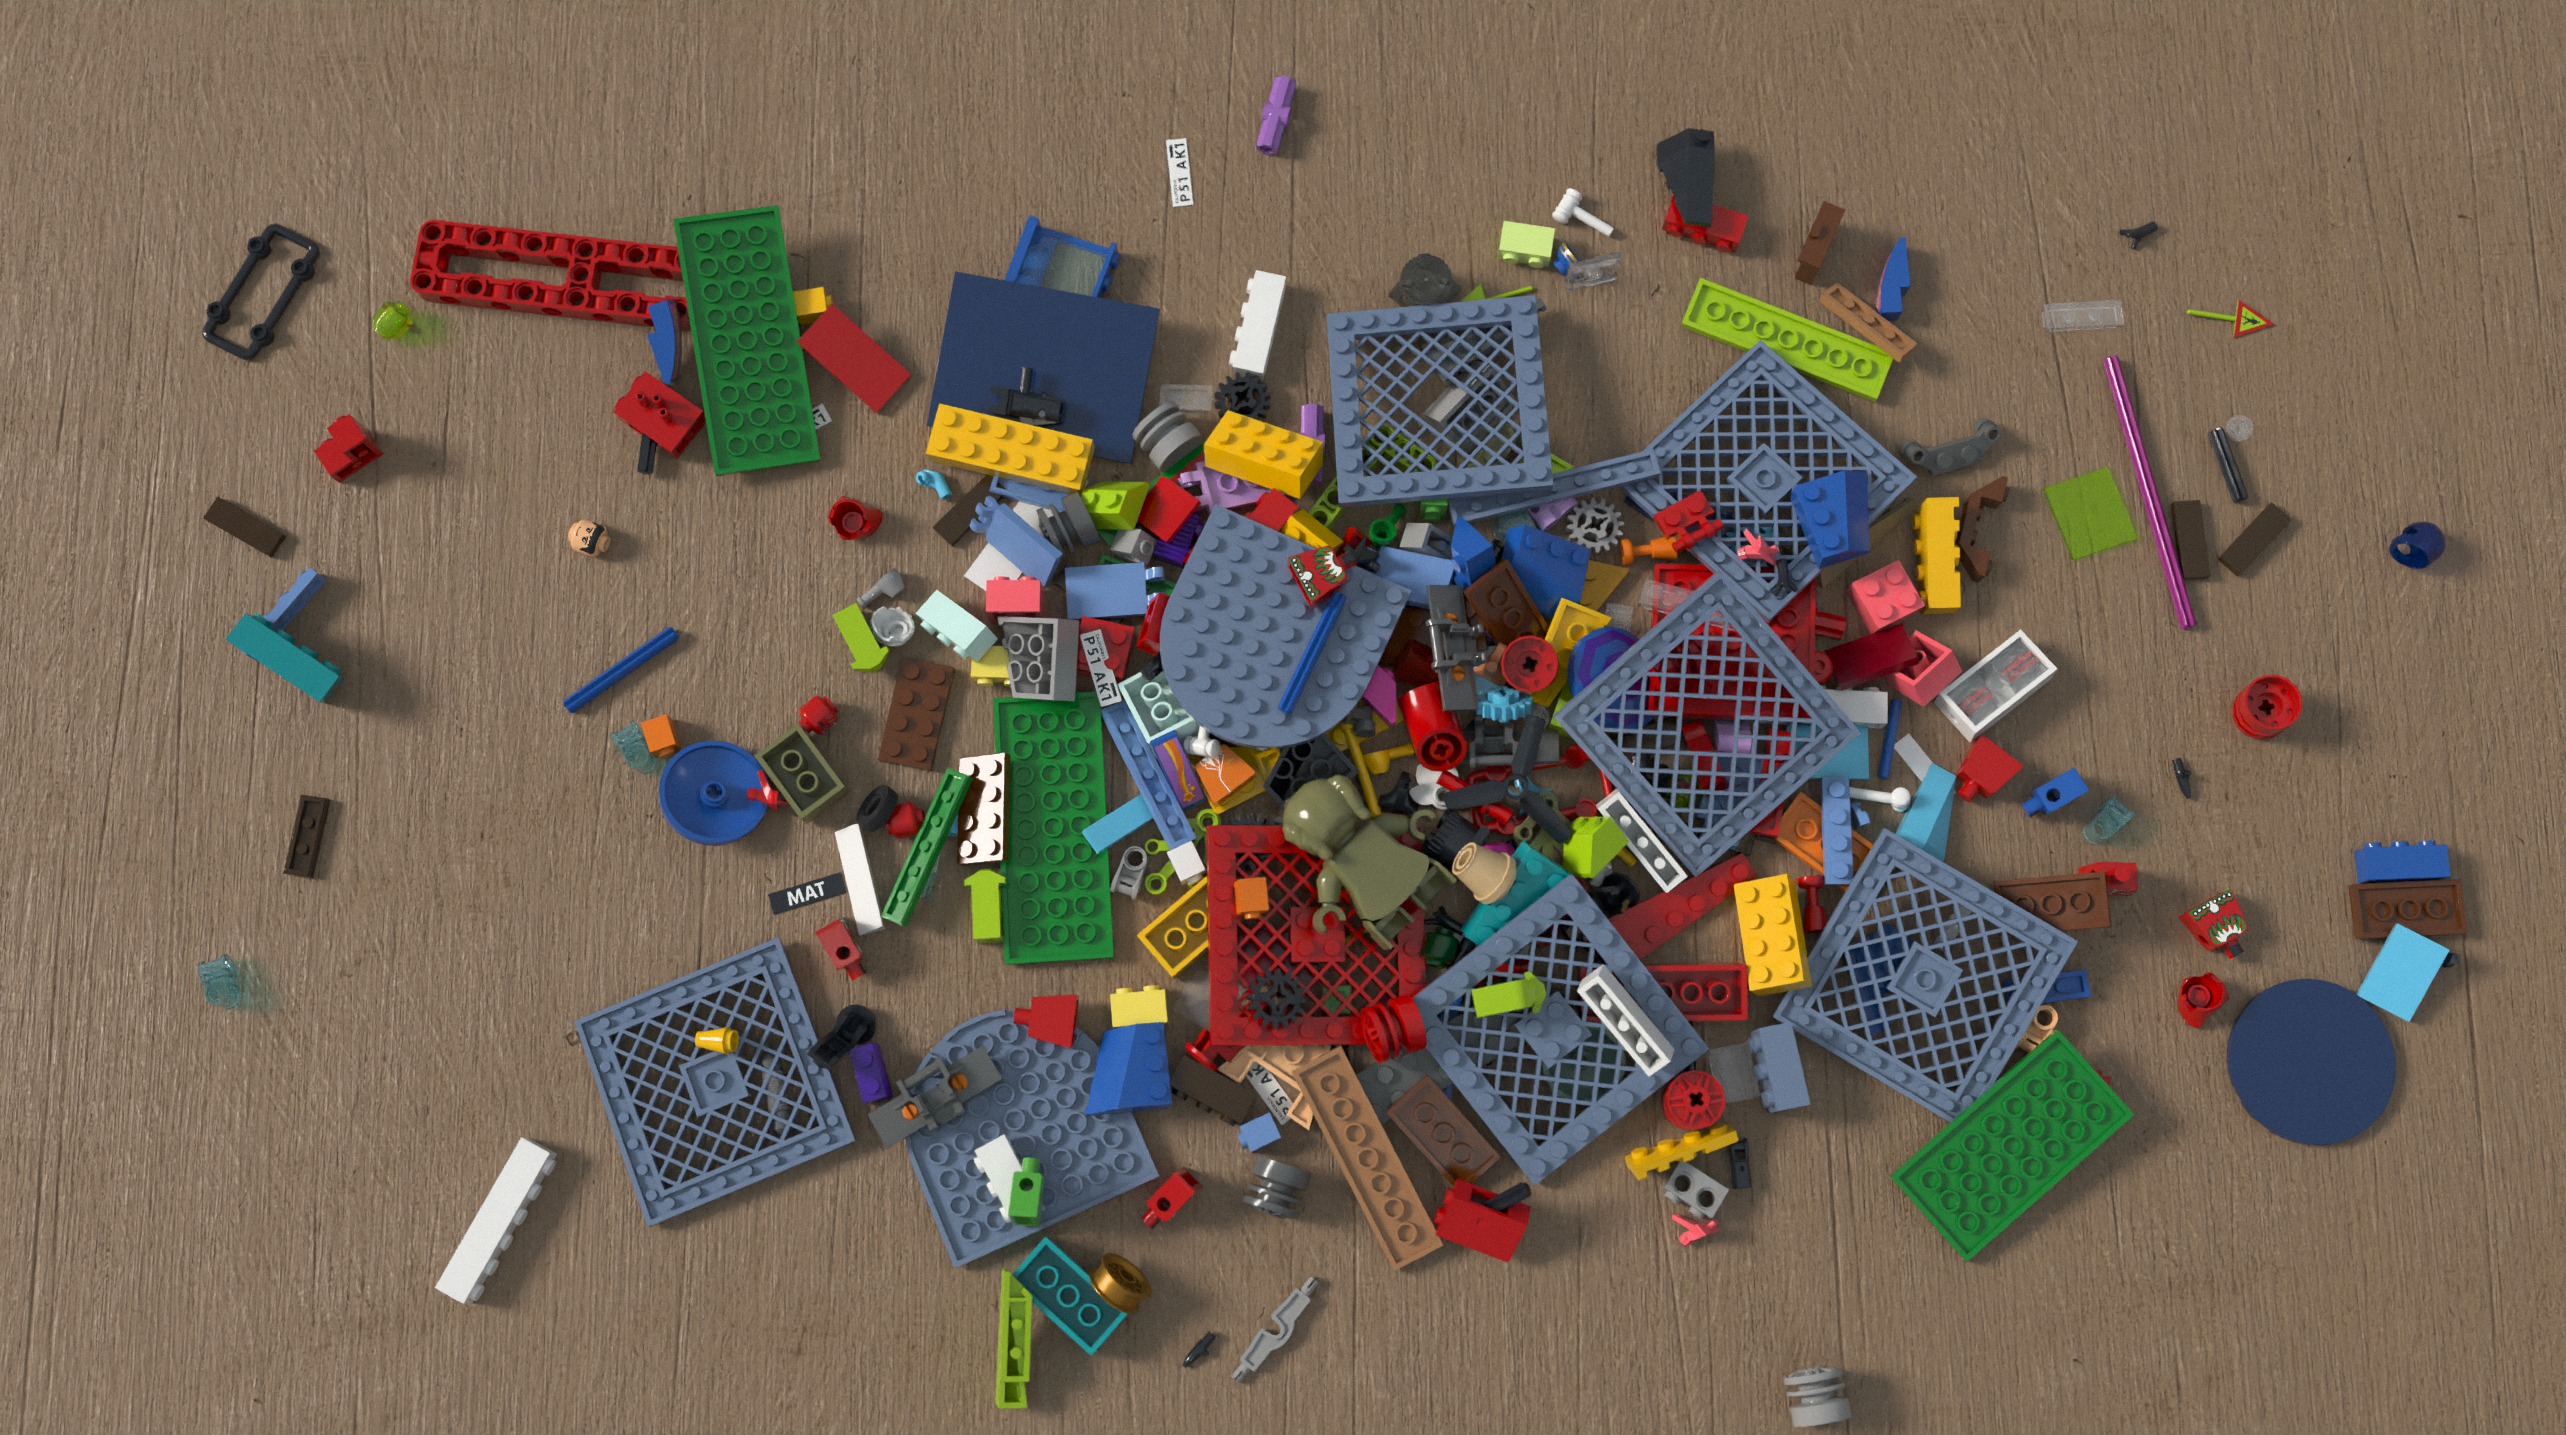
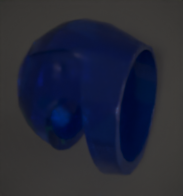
M2424 521L2412 523L2402 531V535L2392 540L2389 552L2393 559L2400 564L2410 568L2423 569L2438 560L2445 551V535L2433 523ZM2407 544L2410 547V553H2401L2397 545Z

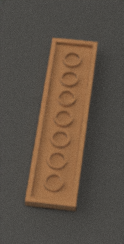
M1341 1045L1292 1070L1294 1078L1393 1270L1396 1271L1444 1246L1440 1237L1435 1235L1436 1229Z

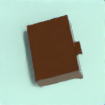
M1823 201L1799 255L1798 261L1801 264L1794 277L1795 279L1809 285L1812 284L1822 265L1845 209Z

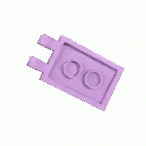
M1205 461L1196 463L1194 466L1196 471L1180 474L1181 478L1178 479L1180 487L1183 489L1200 484L1203 495L1194 496L1201 502V505L1195 512L1207 508L1209 515L1215 504L1228 510L1256 505L1263 493H1270L1272 490L1205 467Z

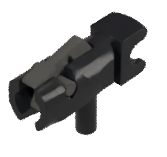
M1023 367L1020 390L992 386L990 388L991 393L998 394L1001 397V403L998 406H989L987 411L988 413L1019 417L1022 423L1029 425L1056 424L1062 420L1064 400L1050 396L1045 392H1041V394L1033 393V389H1030L1033 368Z

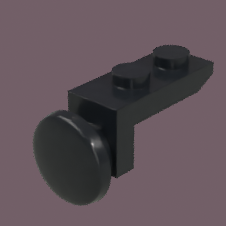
M1618 872L1606 876L1603 881L1604 887L1594 888L1588 894L1606 918L1610 915L1623 914L1629 907L1635 906L1640 899V891L1636 883L1627 875ZM1568 916L1567 919H1566V920L1573 921V920L1570 918V916ZM1561 924L1559 929L1565 939L1571 940L1573 925ZM1577 927L1576 941L1586 942L1588 939Z
M859 1004L843 1008L837 1017V1024L833 1030L819 1040L809 1050L807 1055L812 1058L818 1067L830 1071L850 1054V1049H854L857 1044L866 1043L873 1037L876 1030L874 1014L867 1007Z

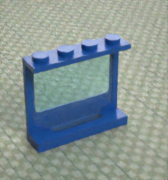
M1029 215L1005 280L1102 298L1104 291L1108 292L1112 282L1110 274L1113 268L1117 269L1121 254H1118L1116 243L1112 242L1110 248H1106L1041 227L1039 218Z

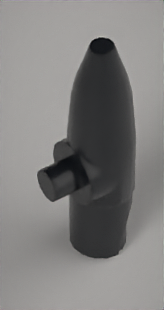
M2181 758L2174 759L2172 763L2177 782L2184 796L2190 799L2189 776L2191 772L2185 770Z
M1210 1331L1188 1353L1182 1364L1184 1368L1194 1363L1202 1354L1205 1357L1209 1355L1207 1348L1215 1340V1336Z

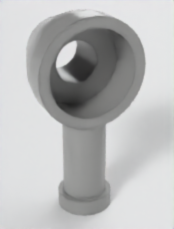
M894 568L885 574L870 590L857 598L859 604L866 609L868 604L881 593H885L891 598L897 596L905 589L900 573Z

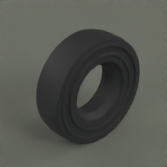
M886 785L875 788L866 797L858 811L856 819L858 825L869 832H874L881 828L893 814L897 806L898 794Z

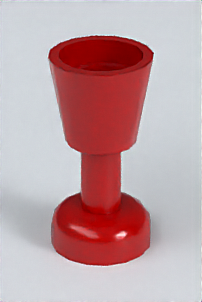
M1813 875L1797 878V886L1800 889H1806L1808 907L1804 909L1803 932H1822L1828 919L1824 907L1819 906L1817 888L1824 885V876Z

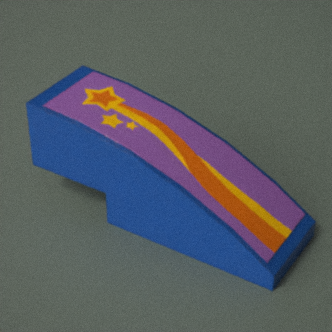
M1905 237L1899 239L1888 257L1877 289L1876 312L1888 321L1898 320L1903 312L1901 296H1905L1910 288Z
M674 298L647 306L656 332L648 334L647 337L665 385L677 381L681 366L682 330Z
M1172 730L1151 740L1150 743L1182 811L1184 812L1206 801L1176 731Z

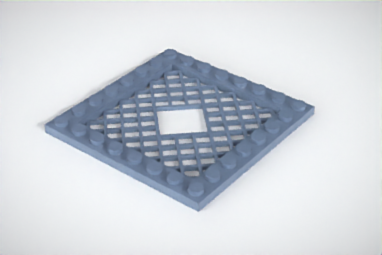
M1535 295L1327 314L1339 508L1553 490ZM1504 326H1511L1512 332ZM1493 327L1487 334L1479 330L1480 328ZM1498 329L1508 336L1501 345L1491 339ZM1466 330L1460 337L1452 332ZM1440 332L1434 339L1426 334ZM1471 332L1482 338L1475 347L1464 341ZM1414 334L1408 342L1400 337L1401 335ZM1446 334L1456 341L1448 350L1438 343ZM1420 336L1430 343L1422 352L1412 346ZM1388 337L1382 344L1374 339ZM1356 339H1362V340L1355 346V340H1356ZM1393 339L1403 345L1396 354L1386 348ZM1512 340L1514 355L1504 349ZM1367 341L1377 347L1370 356H1367L1360 350ZM1486 342L1496 349L1489 358L1478 351ZM1460 344L1470 351L1463 360L1452 354ZM1433 347L1443 353L1436 363L1426 356ZM1407 349L1417 355L1410 365L1400 359ZM1381 352H1384L1391 358L1384 367L1374 361ZM1500 353L1510 359L1503 368L1493 362ZM1356 354L1365 360L1358 369ZM1474 355L1484 362L1476 371L1466 364ZM1448 357L1458 364L1450 373L1440 367ZM1421 360L1431 366L1424 375L1414 369ZM1395 362L1405 368L1397 378L1387 371ZM1514 363L1516 379L1507 373ZM1369 364L1379 371L1371 380L1361 373ZM1488 365L1498 372L1491 381L1480 375ZM1461 368L1472 375L1464 384L1454 377ZM1435 370L1474 398L1442 433H1439L1403 405ZM1409 372L1419 379L1412 388L1402 382ZM1383 375L1393 381L1385 391L1375 384ZM1502 376L1513 383L1505 392L1495 386V383ZM1357 377L1367 384L1359 393ZM1476 378L1486 385L1479 394L1468 388ZM1397 385L1407 392L1400 401L1389 395ZM1516 387L1518 402L1509 396ZM1370 388L1381 394L1373 404L1363 397ZM1490 389L1500 395L1493 405L1482 398ZM1385 398L1395 405L1387 414L1377 408ZM1504 400L1514 406L1507 416L1496 409ZM1359 401L1368 407L1361 416ZM1478 402L1488 409L1481 418L1470 411ZM1398 409L1409 416L1401 425L1391 418ZM1372 411L1382 417L1375 427L1365 421ZM1518 411L1521 427L1511 420ZM1492 413L1502 419L1495 429L1484 422ZM1465 415L1476 422L1468 431L1458 425ZM1413 419L1423 426L1415 436L1405 429ZM1386 422L1396 428L1389 438L1378 431ZM1506 424L1517 430L1509 440L1499 433ZM1361 425L1370 431L1363 439L1361 438ZM1479 426L1490 432L1483 442L1472 435ZM1453 428L1464 435L1456 444L1446 438ZM1427 430L1437 437L1429 447L1419 440ZM1400 433L1410 439L1403 449L1392 442ZM1374 435L1384 441L1376 451L1366 444ZM1520 435L1522 436L1523 450L1513 444ZM1494 436L1504 443L1497 453L1486 446ZM1467 439L1478 446L1470 455L1460 449ZM1441 441L1452 448L1444 457L1433 451ZM1415 443L1425 450L1417 460L1407 453ZM1388 445L1398 452L1390 462L1380 455ZM1509 447L1519 454L1511 464L1501 457ZM1362 448L1372 455L1364 464ZM1482 449L1492 456L1485 466L1474 459ZM1455 452L1466 459L1458 468L1447 461ZM1429 454L1439 461L1431 471L1421 464ZM1402 456L1412 463L1404 473L1394 466ZM1375 459H1378L1386 466L1378 475L1368 469ZM1496 461H1498V462H1500V463L1502 464V465L1492 466ZM1469 463L1475 466L1471 468H1465ZM1443 465L1448 468V470H1439V469H1440ZM1416 467H1417V468H1419V469H1420L1421 471H1423V472H1413V471H1414V470L1416 469ZM1389 470H1392L1394 473H1396L1385 475Z
M1721 570L1713 574L1553 715L1695 877L1701 874L1861 734L1858 728ZM1718 610L1723 617H1712L1711 615ZM1709 621L1724 622L1722 636H1708ZM1704 622L1703 635H1690ZM1728 624L1731 625L1740 637H1727ZM1689 639L1703 640L1702 655L1687 654ZM1708 640L1722 641L1721 656L1707 655ZM1683 641L1682 654L1669 653ZM1727 641L1741 642L1740 657L1726 656ZM1746 644L1758 658L1745 657ZM1668 658H1682L1681 673L1667 672ZM1661 659H1663L1662 672L1649 671ZM1687 659H1701L1700 674L1686 673ZM1706 660H1720L1719 675L1705 674ZM1725 661H1740L1738 676L1724 675ZM1745 662H1759L1758 677L1744 676ZM1764 665L1776 678L1763 677ZM1647 676L1661 677L1660 691H1646ZM1642 677L1641 690H1627ZM1666 677L1680 678L1679 692H1665ZM1685 678L1700 679L1698 693H1684ZM1705 679L1719 680L1718 694H1703ZM1724 680L1738 681L1737 695H1723ZM1743 681L1757 682L1756 696H1742ZM1762 682H1776L1775 697H1761ZM1781 684L1793 698L1780 697ZM1626 694L1640 695L1639 710L1625 709ZM1645 695L1660 696L1659 710H1644ZM1621 696L1620 709L1607 708ZM1665 696L1679 697L1678 712L1663 711ZM1684 697L1736 700L1732 753L1680 750ZM1741 700L1755 701L1754 715H1740ZM1761 701L1775 702L1773 716H1759ZM1780 702L1794 703L1793 717H1779ZM1799 705L1810 718H1798ZM1605 712L1620 713L1619 728L1604 727ZM1625 713L1639 714L1638 729L1623 728ZM1600 714V725L1598 726L1593 719ZM1644 714L1658 715L1657 730L1643 729ZM1663 715L1677 716L1676 731L1662 730ZM1740 719L1754 720L1753 734H1739ZM1759 720L1773 721L1772 735H1758ZM1778 721L1792 722L1791 736H1777ZM1797 722L1811 723L1810 737H1796ZM1816 725L1821 729V730H1819L1817 733H1816ZM1605 732H1618L1617 746ZM1623 733H1637L1636 748L1622 747ZM1642 734H1657L1655 749L1641 748ZM1661 735H1676L1675 750L1660 749ZM1738 738L1752 739L1751 754L1737 753ZM1757 739L1771 740L1770 754H1756ZM1776 740L1790 741L1789 755H1775ZM1796 741L1806 742L1795 751ZM1622 752L1636 753L1635 766ZM1641 753H1655L1654 768L1640 767ZM1660 754H1674L1673 769L1659 768ZM1679 755H1693L1692 770L1678 769ZM1698 756H1712L1711 771L1697 770ZM1717 757H1732L1730 772L1716 771ZM1737 758H1751L1749 773L1735 772ZM1756 759H1770L1768 774L1755 773ZM1775 759L1785 760L1774 770ZM1640 772L1653 773V786L1650 785ZM1658 773L1673 774L1672 788L1657 787ZM1678 774H1692L1691 789L1677 788ZM1697 775H1711L1710 790L1696 789ZM1716 776H1730L1729 791L1715 790ZM1735 777H1749L1748 792L1734 791ZM1754 778H1764L1753 788ZM1657 792L1671 793L1670 806ZM1676 793H1690L1689 808L1675 807ZM1695 794H1709L1708 809L1694 808ZM1714 795H1728L1727 810L1713 809ZM1733 796H1744L1733 806ZM1675 812L1689 813L1688 827ZM1694 813H1708L1707 828L1693 827ZM1713 814H1723L1712 824ZM1693 832H1703V833L1700 834L1698 837H1696Z

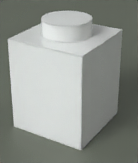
M1192 841L1167 852L1182 885L1188 883V886H1191L1203 879L1202 875L1206 874V870Z

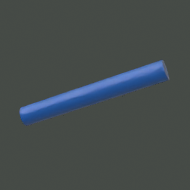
M1891 700L1878 778L1889 779L1902 701Z

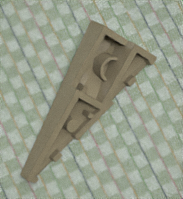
M1907 497L1904 498V503L1893 508L1888 507L1869 525L1870 548L1916 509L1915 499ZM1784 545V553L1786 555H1793V547L1791 545ZM1798 545V555L1808 545ZM1859 557L1827 566L1816 577V585L1824 588Z

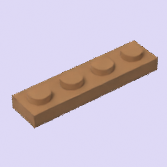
M1838 282L1826 290L1819 299V302L1900 363L1915 351L1918 343Z

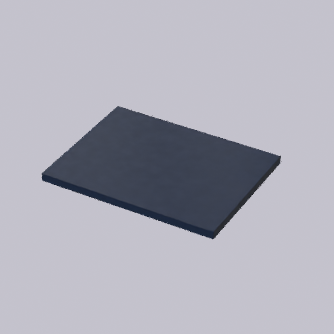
M955 271L927 426L933 427L939 403L1022 423L1019 417L988 413L987 408L989 406H998L1001 403V397L998 394L991 393L990 388L994 386L1020 390L1023 367L1033 368L1030 389H1033V393L1041 394V392H1045L1050 396L1064 400L1063 415L1060 423L1033 426L1092 439L1095 445L1093 457L1132 464L1136 443L1132 434L1140 422L1160 309Z

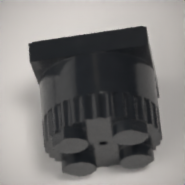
M1446 810L1438 821L1436 828L1439 830L1436 834L1430 832L1422 844L1421 850L1424 851L1423 854L1446 868L1457 879L1456 882H1458L1460 879L1452 872V865L1457 854L1468 843L1474 842L1480 846L1484 845L1490 835V830L1483 825L1480 828L1454 810L1452 812Z

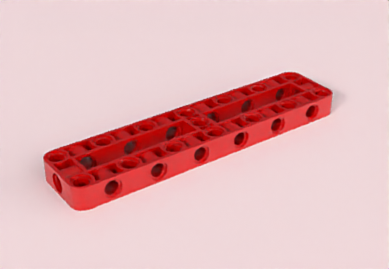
M429 220L420 228L410 285L425 301L655 327L647 306L674 298L678 312L687 310L684 316L679 317L681 330L691 331L686 297L665 295L664 298L646 296L642 292L615 289L613 292L599 290L602 272L683 281L678 247L441 220ZM436 234H440L438 239L432 240ZM491 239V242L488 245L483 246V243L486 240ZM542 245L538 251H533L536 246ZM593 250L590 256L584 257L587 251ZM451 255L568 268L566 283L562 286L548 285L542 281L517 278L503 280L494 279L490 275L463 272L459 275L447 272ZM644 256L642 261L634 263L637 257ZM588 274V278L586 280L579 281L583 275ZM427 282H431L429 287L423 289ZM482 287L478 294H473L477 288ZM533 293L530 299L524 300L527 294ZM584 299L581 305L575 306L577 300ZM635 304L633 310L625 311L629 305Z

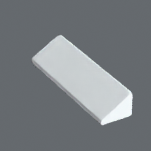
M854 824L836 831L835 836L859 936L885 930L886 927L884 919L881 917L882 910L862 827Z

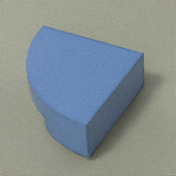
M1857 801L1850 803L1851 818L1856 830L1867 826L1871 821L1868 813L1861 811V804Z

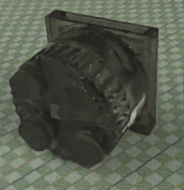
M1425 253L1413 257L1412 260L1405 264L1401 272L1400 281L1388 293V297L1401 307L1429 306L1431 304L1450 303L1461 291V287L1452 280L1451 270L1444 260Z

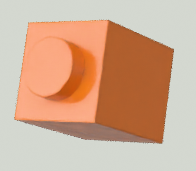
M667 714L641 722L649 752L660 759L673 756L675 751L682 749L673 719Z
M1266 877L1238 879L1234 882L1237 916L1245 915L1246 920L1262 918L1261 914L1269 910Z

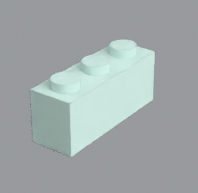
M938 590L916 612L923 621L920 625L931 635L936 632L938 634L937 638L947 647L951 644L954 645L953 650L963 659L970 657L977 663L998 639L986 625Z

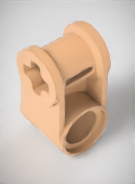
M2047 1005L2040 1006L2015 1049L2019 1047L2027 1052H2031L2053 1032L2058 1021L2055 1009ZM2039 1011H2043L2047 1015V1023L2044 1026L2037 1021Z

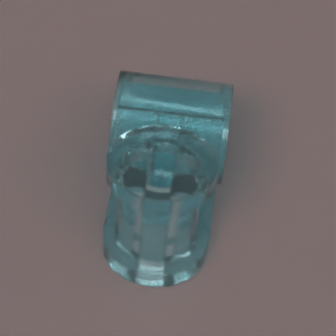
M634 720L621 731L610 733L614 744L630 767L641 774L649 773L654 769L656 758L649 752L645 736ZM641 754H645L646 758L644 762L641 764H636L637 757Z
M2117 794L2112 795L2083 827V836L2090 844H2100L2111 838L2135 815V811H2129L2118 800L2119 796ZM2095 824L2103 829V836L2096 833Z
M228 954L221 955L220 959L208 963L205 961L198 964V973L202 980L207 1002L224 1009L235 1007L240 1001V991L232 958ZM226 989V997L220 1001V993Z

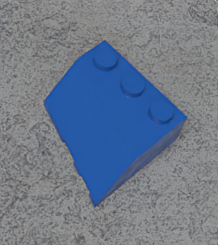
M1843 470L1793 487L1790 499L1818 569L1870 553L1867 472Z
M1524 524L1507 530L1501 560L1506 559L1510 562L1541 615L1545 614L1553 620L1561 598L1577 604L1581 600L1591 549Z
M1164 1023L1133 1024L1104 1031L1084 1116L1165 1110L1172 1105Z

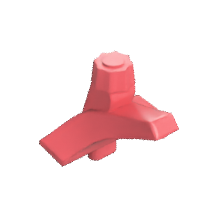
M1746 528L1743 533L1751 545L1738 549L1740 560L1764 559L1777 566L1775 553L1780 552L1776 544L1768 546L1761 536L1755 539L1750 530L1748 531Z
M1673 1214L1672 1219L1689 1229V1231L1683 1232L1679 1237L1680 1242L1686 1247L1691 1245L1693 1240L1721 1231L1717 1227L1719 1223L1717 1219L1696 1222L1680 1214Z

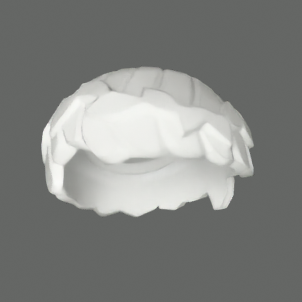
M881 607L872 614L870 620L872 633L875 639L885 646H901L915 632L912 616L907 611L903 612L901 607L896 609Z

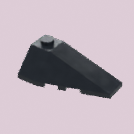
M1688 128L1658 143L1656 146L1657 167L1660 172L1664 173L1666 178L1665 184L1673 192L1675 197L1674 203L1685 225L1710 228L1712 224L1715 159L1714 131Z

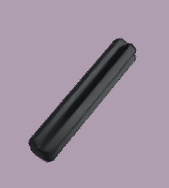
M2223 428L2213 429L2208 435L2234 503L2245 501L2248 498V493Z

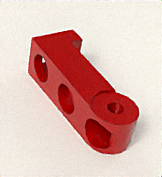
M1701 718L1681 726L1690 751L1716 752ZM1698 756L1697 770L1711 771L1712 756ZM1717 757L1716 771H1723L1720 761ZM1698 775L1702 789L1710 790L1711 775ZM1716 776L1715 790L1728 789L1729 784L1726 776Z

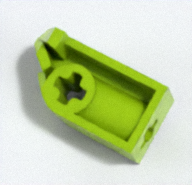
M855 603L833 614L832 616L856 660L850 664L853 670L873 673L881 669L890 652L887 646L880 649L858 605Z
M980 869L964 880V886L971 887L973 939L978 944L1004 942L1002 892L1000 886L1007 883L1005 877L992 869Z
M1525 972V979L1473 989L1471 993L1477 1018L1530 1007H1532L1533 1014L1539 1013L1546 997L1545 986L1531 972Z

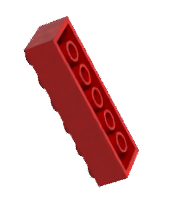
M1742 962L1642 963L1687 1021L1748 1020L1746 964ZM1577 966V980L1582 981L1586 977L1587 967ZM1612 971V975L1617 979V981H1618L1622 986H1624V985L1621 983V981L1618 979V977H1617V976L1614 974V972ZM1578 993V1000L1583 1001V997ZM1578 1005V1017L1581 1020L1583 1006ZM1588 1006L1586 1021L1600 1022L1601 1019Z

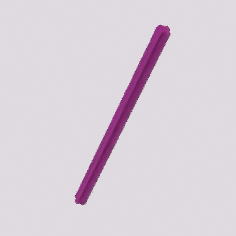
M2117 355L2108 356L2103 360V364L2180 628L2189 629L2196 625L2195 616L2120 360Z

